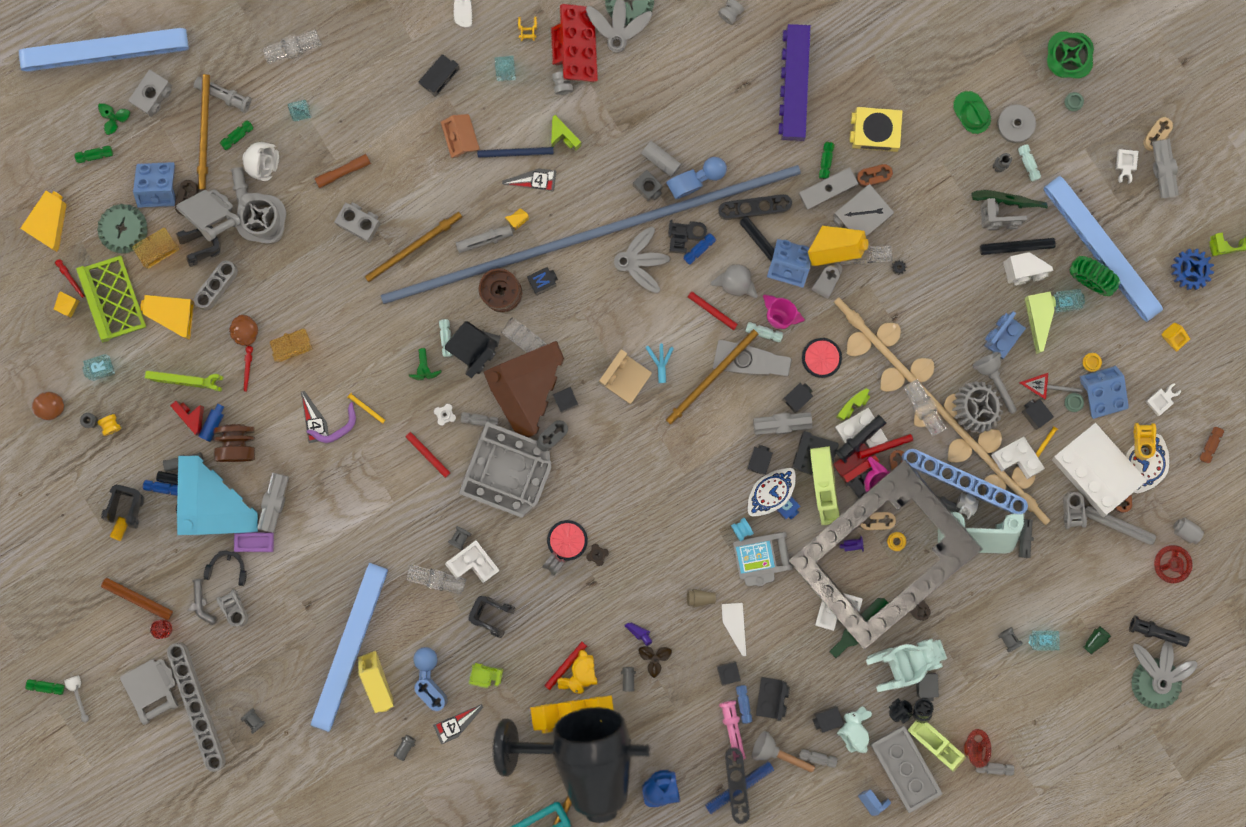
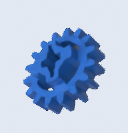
M1187 249L1186 254L1182 251L1179 253L1180 257L1173 259L1176 264L1171 265V268L1175 269L1171 275L1177 276L1174 282L1180 281L1179 287L1187 285V290H1190L1192 286L1194 290H1198L1199 285L1203 288L1206 286L1205 282L1212 280L1209 275L1214 274V271L1210 270L1214 264L1208 263L1211 257L1205 258L1206 252L1198 254V249H1195L1193 252L1191 249ZM1192 267L1195 268L1193 272L1190 271ZM1186 278H1190L1195 282L1188 281Z

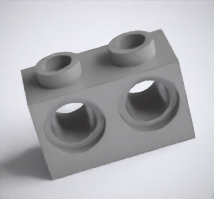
M345 202L334 223L370 243L381 224L377 220L378 216L369 211L367 214L362 212V208L353 202L351 205ZM348 213H355V218L352 221L346 220ZM369 221L372 223L369 230L362 229L364 222Z

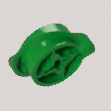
M1063 31L1054 34L1048 42L1047 65L1049 70L1054 75L1062 78L1079 79L1087 76L1093 68V42L1083 33ZM1073 40L1076 41L1078 45L1075 47H1070L1069 45L1064 44L1063 41ZM1057 46L1061 48L1060 51L1062 52V59L1059 62L1055 55ZM1082 48L1085 51V61L1083 64L1079 58V51ZM1077 49V51L1073 55V58L1071 57L1064 61V59L1068 55V52L1070 53ZM1071 63L1073 66H1077L1078 69L1068 70L1063 65Z

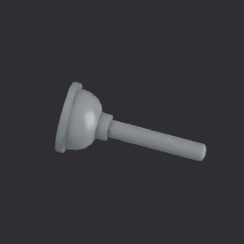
M994 352L976 361L972 367L980 374L988 375L993 380L1006 407L1012 414L1017 409L999 376L1001 353Z

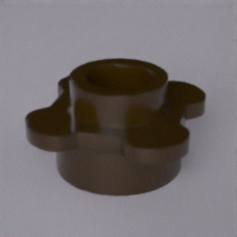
M593 544L591 546L592 550L586 555L588 561L595 562L597 566H602L604 558L609 555V551L600 548L598 544Z

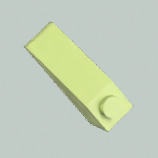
M1051 291L1024 298L1036 354L1044 351L1054 314V307H1056V300L1054 296H1051Z

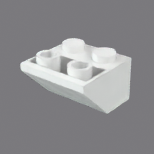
M1030 252L1010 256L1003 262L1008 284L1014 283L1015 286L1025 284L1030 279H1033V282L1043 280L1053 271L1052 266Z

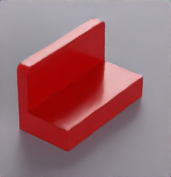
M862 444L860 447V451L868 449L866 444ZM855 452L847 459V463L840 459L833 466L843 481L848 483L871 467L868 460L869 457H872L877 462L879 460L876 455L860 459L858 453Z

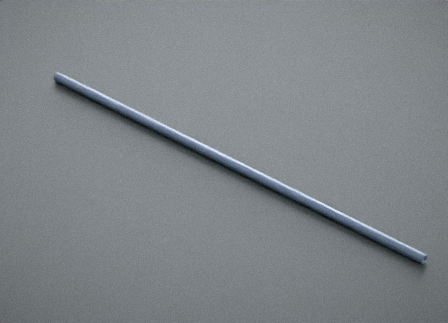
M796 165L381 295L383 304L473 277L492 269L505 267L800 175L801 171L799 166Z

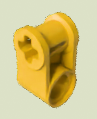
M1135 423L1133 429L1134 453L1139 460H1147L1154 456L1156 451V424L1139 425V423ZM1142 446H1146L1149 449L1147 456L1142 454Z

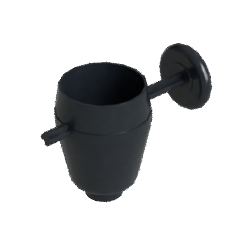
M584 708L570 712L559 719L554 727L553 743L519 742L517 727L513 720L502 719L494 733L493 762L500 776L509 777L516 768L519 754H553L554 762L575 810L586 816L593 823H605L613 820L617 816V811L627 801L631 756L649 757L650 746L631 744L625 720L620 713L608 708Z

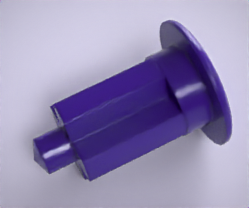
M861 535L859 539L843 540L844 544L839 546L845 552L861 549L864 552V542Z

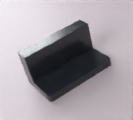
M442 54L419 80V84L436 97L459 71V64L454 60H449Z

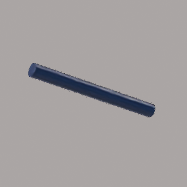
M553 147L478 150V158L554 154Z

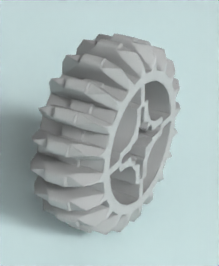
M978 381L965 384L954 395L957 398L952 402L956 405L953 411H957V415L954 418L960 419L959 425L965 424L964 429H970L972 433H983L984 431H990L991 427H996V422L1001 420L999 415L1003 413L1000 410L1003 404L998 401L1001 396L995 395L997 390L991 391L992 385H985V382L978 383ZM972 393L979 394V397L977 398H971L969 396ZM980 416L986 417L983 422L976 420Z

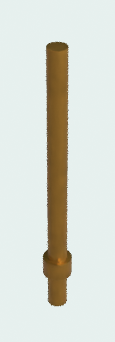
M207 74L202 75L199 166H197L198 189L206 190V175H208L207 142L210 75Z
M458 211L447 220L443 219L440 221L439 225L368 273L365 276L367 281H372L441 232L449 230L451 225L463 218Z

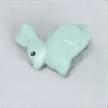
M863 706L856 712L845 714L844 720L846 723L837 732L851 753L854 751L866 753L868 751L869 734L861 722L870 718L872 713Z

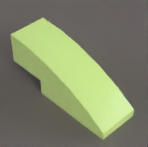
M915 721L907 730L953 772L966 759L963 753L928 722L919 723Z

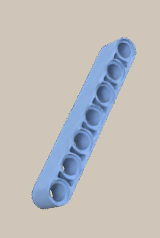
M909 449L902 454V461H907V455L910 452L916 455V461L909 463L914 470L1011 514H1023L1028 508L1026 500L923 452ZM928 460L934 464L932 471H927L924 467L925 462ZM945 468L951 471L949 479H945L942 476V471ZM963 476L969 480L967 487H962L960 484V479ZM981 484L987 490L984 495H980L977 490ZM999 492L1004 495L1002 503H998L995 500V496ZM1016 500L1022 504L1020 511H1015L1013 508V503Z

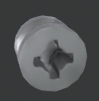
M553 552L542 568L551 571V575L555 576L566 561L559 559L557 554Z

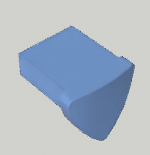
M871 789L863 791L858 795L871 816L879 815L891 804L889 799L880 803Z

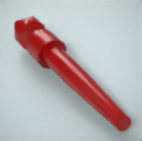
M60 259L56 260L55 265L60 268L59 271L62 275H65L78 294L84 298L83 292L68 272V268L63 265V261Z
M247 346L245 349L247 352L244 358L243 391L247 392L250 364L252 361L251 353L253 352L252 346Z

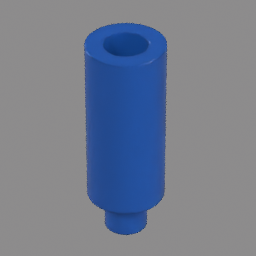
M217 404L215 410L211 409L198 437L209 442L212 441L215 435L213 428L219 426L224 416L222 414L224 406Z

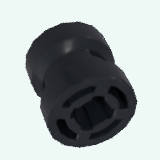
M926 698L916 701L913 717L917 722L927 723L931 720L934 710L932 702Z

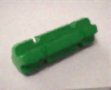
M248 120L243 122L241 127L238 126L227 135L228 138L220 141V145L225 150H228L232 147L233 143L235 144L242 139L246 132L249 133L254 129Z
M832 142L824 143L821 169L819 171V178L827 179L830 175L829 169L831 168L832 152L834 151V143Z
M104 146L102 149L99 147L86 150L85 153L81 151L75 153V160L77 163H84L85 160L93 161L102 159L103 156L111 157L113 156V151L110 146Z
M29 679L26 681L25 689L62 695L65 685L44 681L36 682V680Z

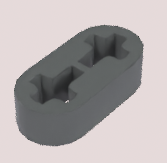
M561 420L553 422L538 437L536 442L538 448L542 451L551 450L567 434V424ZM560 427L562 431L555 435L554 431ZM548 437H550L551 440L549 441V443L544 444L543 440H546Z

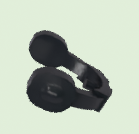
M227 550L220 551L206 565L203 579L210 580L213 566L219 558L227 556V560L230 561L231 556L235 557L240 564L238 585H245L247 571H245L243 560L239 554Z

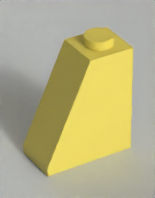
M373 651L358 657L359 676L374 712L388 711L391 707H394L393 697L377 652Z

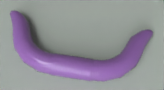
M353 402L349 404V421L344 427L329 436H323L315 430H307L306 432L323 443H330L344 436L355 425L356 415Z

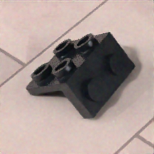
M465 321L445 344V350L468 365L466 375L472 379L476 373L480 374L482 372L485 362L487 360L491 361L495 356L497 341L470 322Z

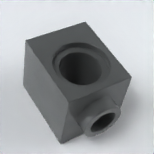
M648 170L633 182V187L648 202L651 199L655 201L662 194V185ZM646 183H651L654 189L646 191L643 186Z
M926 673L924 678L916 683L917 697L926 698L930 701H934V698L939 697L937 673Z

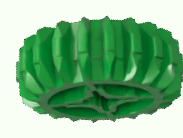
M1078 256L1072 262L1069 269L1070 274L1077 282H1080L1083 286L1099 295H1113L1121 283L1117 274L1090 257Z

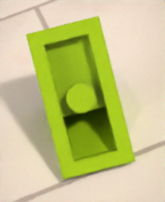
M554 115L552 117V147L564 138L563 142L570 149L573 147L577 151L582 146L581 141Z

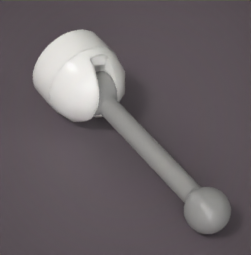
M79 675L64 680L67 689L75 694L82 715L81 721L87 722L89 717L85 714L78 693V689L81 686Z

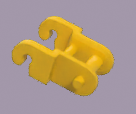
M518 17V30H521V35H519L521 41H523V38H532L535 41L537 35H534V30H537V17H534V26L529 28H523L521 26V17ZM523 30H532V34H523Z

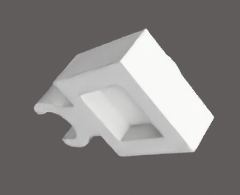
M1122 149L1117 151L1116 169L1121 170L1118 178L1119 183L1123 181V176L1128 177V184L1132 182L1131 171L1137 170L1138 151Z
M1175 384L1169 385L1166 392L1159 389L1145 401L1157 416H1160L1174 404L1171 400L1172 397L1178 396L1181 393V390L1175 394L1172 393L1171 388Z
M961 493L956 506L960 508L958 513H964L969 520L977 511L979 501L970 494Z

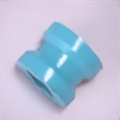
M742 518L738 524L734 523L731 525L740 542L744 540L745 536L754 534L745 518Z

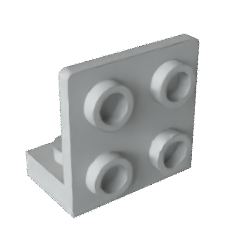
M995 198L987 199L980 205L982 228H987L989 231L999 230V227H1006L1008 230L1018 229V226H1021L1027 220V216L996 217L999 214V206L995 204Z

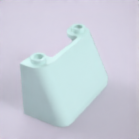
M951 512L965 527L964 517L960 513ZM1024 514L1005 515L1002 523L995 524V529H965L983 548L979 553H1010L1014 550L1022 531ZM938 529V543H939L945 536H944V535L942 534V532Z

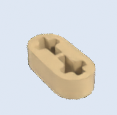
M1162 117L1154 123L1143 141V145L1147 150L1153 151V146L1150 145L1151 141L1149 139L1154 138L1155 135L1158 137L1155 141L1167 138L1173 128V123L1169 118ZM1166 123L1165 127L1167 129H1164L1161 133L1158 132L1161 128L1160 124Z
M875 512L869 519H875L876 523L869 524V527H866V524L863 523L859 526L864 530H887L894 527L896 519L890 512ZM885 515H888V519H891L892 522L886 526L885 523H879V519H884Z

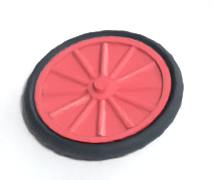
M816 338L805 346L802 352V363L811 375L818 378H826L835 374L840 368L842 353L838 345L832 340Z
M564 520L556 523L550 529L547 536V544L550 552H555L559 559L571 561L584 553L588 544V537L585 529L579 523L572 520Z

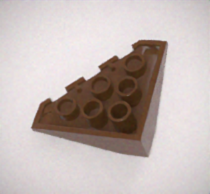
M557 341L484 371L490 390L514 432L528 438L538 434L540 428L537 426L539 418L545 414L549 403L546 401L549 390L553 391L558 378L555 376L558 365L562 366L564 361Z

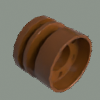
M497 268L488 271L481 278L478 287L479 295L483 302L496 312H509L516 308L522 299L521 284L506 269ZM500 288L506 290L503 296L498 294L500 293Z
M228 424L213 428L214 434H222V437H215L214 441L223 443V446L214 448V461H254L255 447L246 446V442L254 441L255 437L246 436V434L254 433L255 428L243 424Z

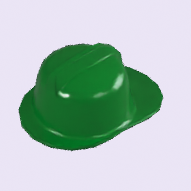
M964 91L956 96L953 108L964 128L973 134H979L987 130L991 123V115L982 98L972 91Z

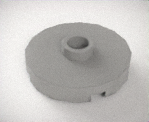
M1011 105L1005 108L999 115L997 126L1000 135L1005 140L1019 143L1029 139L1034 133L1036 120L1032 111L1027 107ZM1018 120L1020 122V126H1016L1014 124V121Z

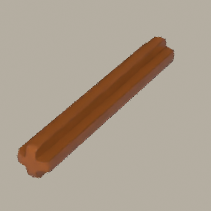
M105 578L102 582V588L165 620H169L173 614L172 610L108 578Z

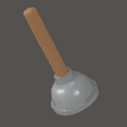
M763 731L756 740L752 751V759L758 761L778 757L809 772L815 770L814 765L779 750L769 732Z

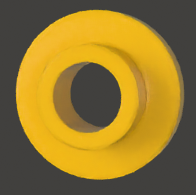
M893 532L887 538L888 547L893 551H900L906 546V537L900 532ZM895 538L900 540L899 545L893 543Z

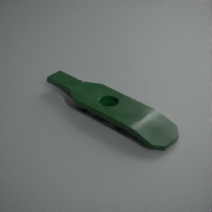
M978 190L971 193L972 200L976 201L995 198V202L998 205L1001 202L1009 206L1015 204L1020 209L1048 207L1047 202L1032 200L1014 194L992 190Z
M877 598L861 615L868 621L884 608L888 602L885 598ZM845 629L841 640L829 652L837 658L847 647L858 645L859 643Z

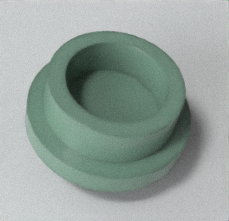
M1072 92L1066 96L1064 103L1068 110L1078 111L1083 107L1084 99L1081 94Z
M1071 393L1065 398L1064 404L1070 412H1078L1084 406V399L1080 394Z

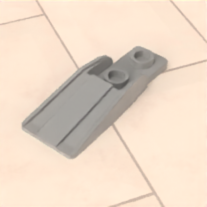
M724 340L718 341L713 369L731 353L738 343ZM747 346L724 371L768 376L770 374L788 376L792 359Z

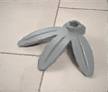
M616 0L612 16L613 27L611 28L608 21L599 11L592 6L586 7L590 21L601 34L608 38L607 44L609 49L616 53L625 49L626 40L641 32L653 15L651 11H647L636 17L624 29L626 20L625 1ZM615 40H619L621 42L618 47L613 45V42Z
M649 227L634 238L627 252H621L615 256L614 265L620 271L628 270L641 286L649 291L658 293L660 288L656 281L639 266L661 265L670 261V257L661 253H643L638 255L649 243L655 232L653 227ZM622 258L627 259L625 265L620 264Z
M1165 641L1161 649L1159 668L1147 650L1138 644L1133 645L1138 661L1148 674L1154 678L1152 687L1159 694L1168 693L1171 690L1172 683L1189 677L1198 666L1196 661H1189L1179 665L1171 672L1174 652L1171 642ZM1160 681L1165 682L1164 688L1160 686Z

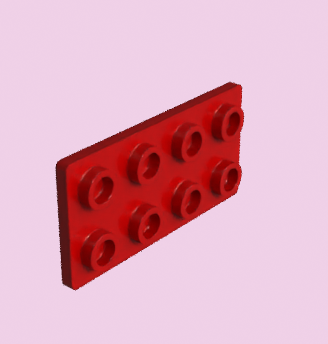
M561 4V23L551 27L553 65L563 64V78L566 80L598 81L595 26L588 17L587 6Z

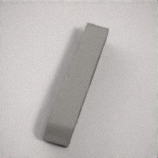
M184 643L172 644L167 649V656L204 764L209 771H218L225 766L226 759L189 650ZM176 646L182 650L180 657L174 655L173 651ZM182 665H185L188 668V673L186 675H182L180 673V667ZM188 683H191L194 686V692L192 694L188 693L186 690V685ZM195 701L201 706L199 712H195L192 708ZM200 720H204L207 723L206 730L199 728ZM207 738L213 741L212 749L205 746ZM213 757L219 759L220 764L218 767H214L211 764Z

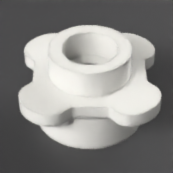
M446 404L442 408L437 407L434 410V414L438 417L437 422L441 426L447 422H454L456 419L450 404Z

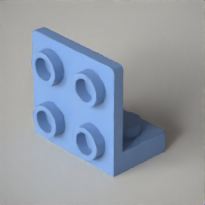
M174 162L136 165L133 194L138 208L175 206L176 197L173 190Z
M777 239L767 277L804 288L811 265L808 254L810 248L805 245L791 243L788 240Z
M1014 311L1009 314L1006 313L1004 316L1002 315L996 323L998 325L997 329L991 330L985 338L987 342L984 346L993 353L1000 352L1001 359H1004L1026 329L1013 319L1016 315Z
M1117 366L1080 376V383L1087 390L1090 413L1093 419L1129 408L1125 377Z

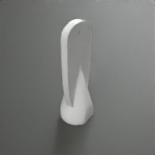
M454 0V21L461 27L468 28L472 25L471 0Z

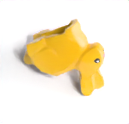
M580 650L579 656L572 665V677L559 678L557 680L558 688H569L576 694H583L584 687L598 685L597 678L595 677L593 656L588 655L584 650Z

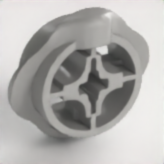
M260 193L244 194L240 198L237 216L241 224L236 228L239 234L249 241L261 243L278 242L282 237L286 219L284 204L272 195ZM260 205H269V206H270V207H268V208L265 207L264 209H258V208H257V206H260ZM252 211V216H251V218L248 220V216H249L250 212ZM257 213H259L262 216V220L264 221V223L260 221L259 215ZM274 217L273 223L270 225V220ZM259 227H264V228H265L264 231H260V232L252 231L254 228H255V229H257V228H259Z

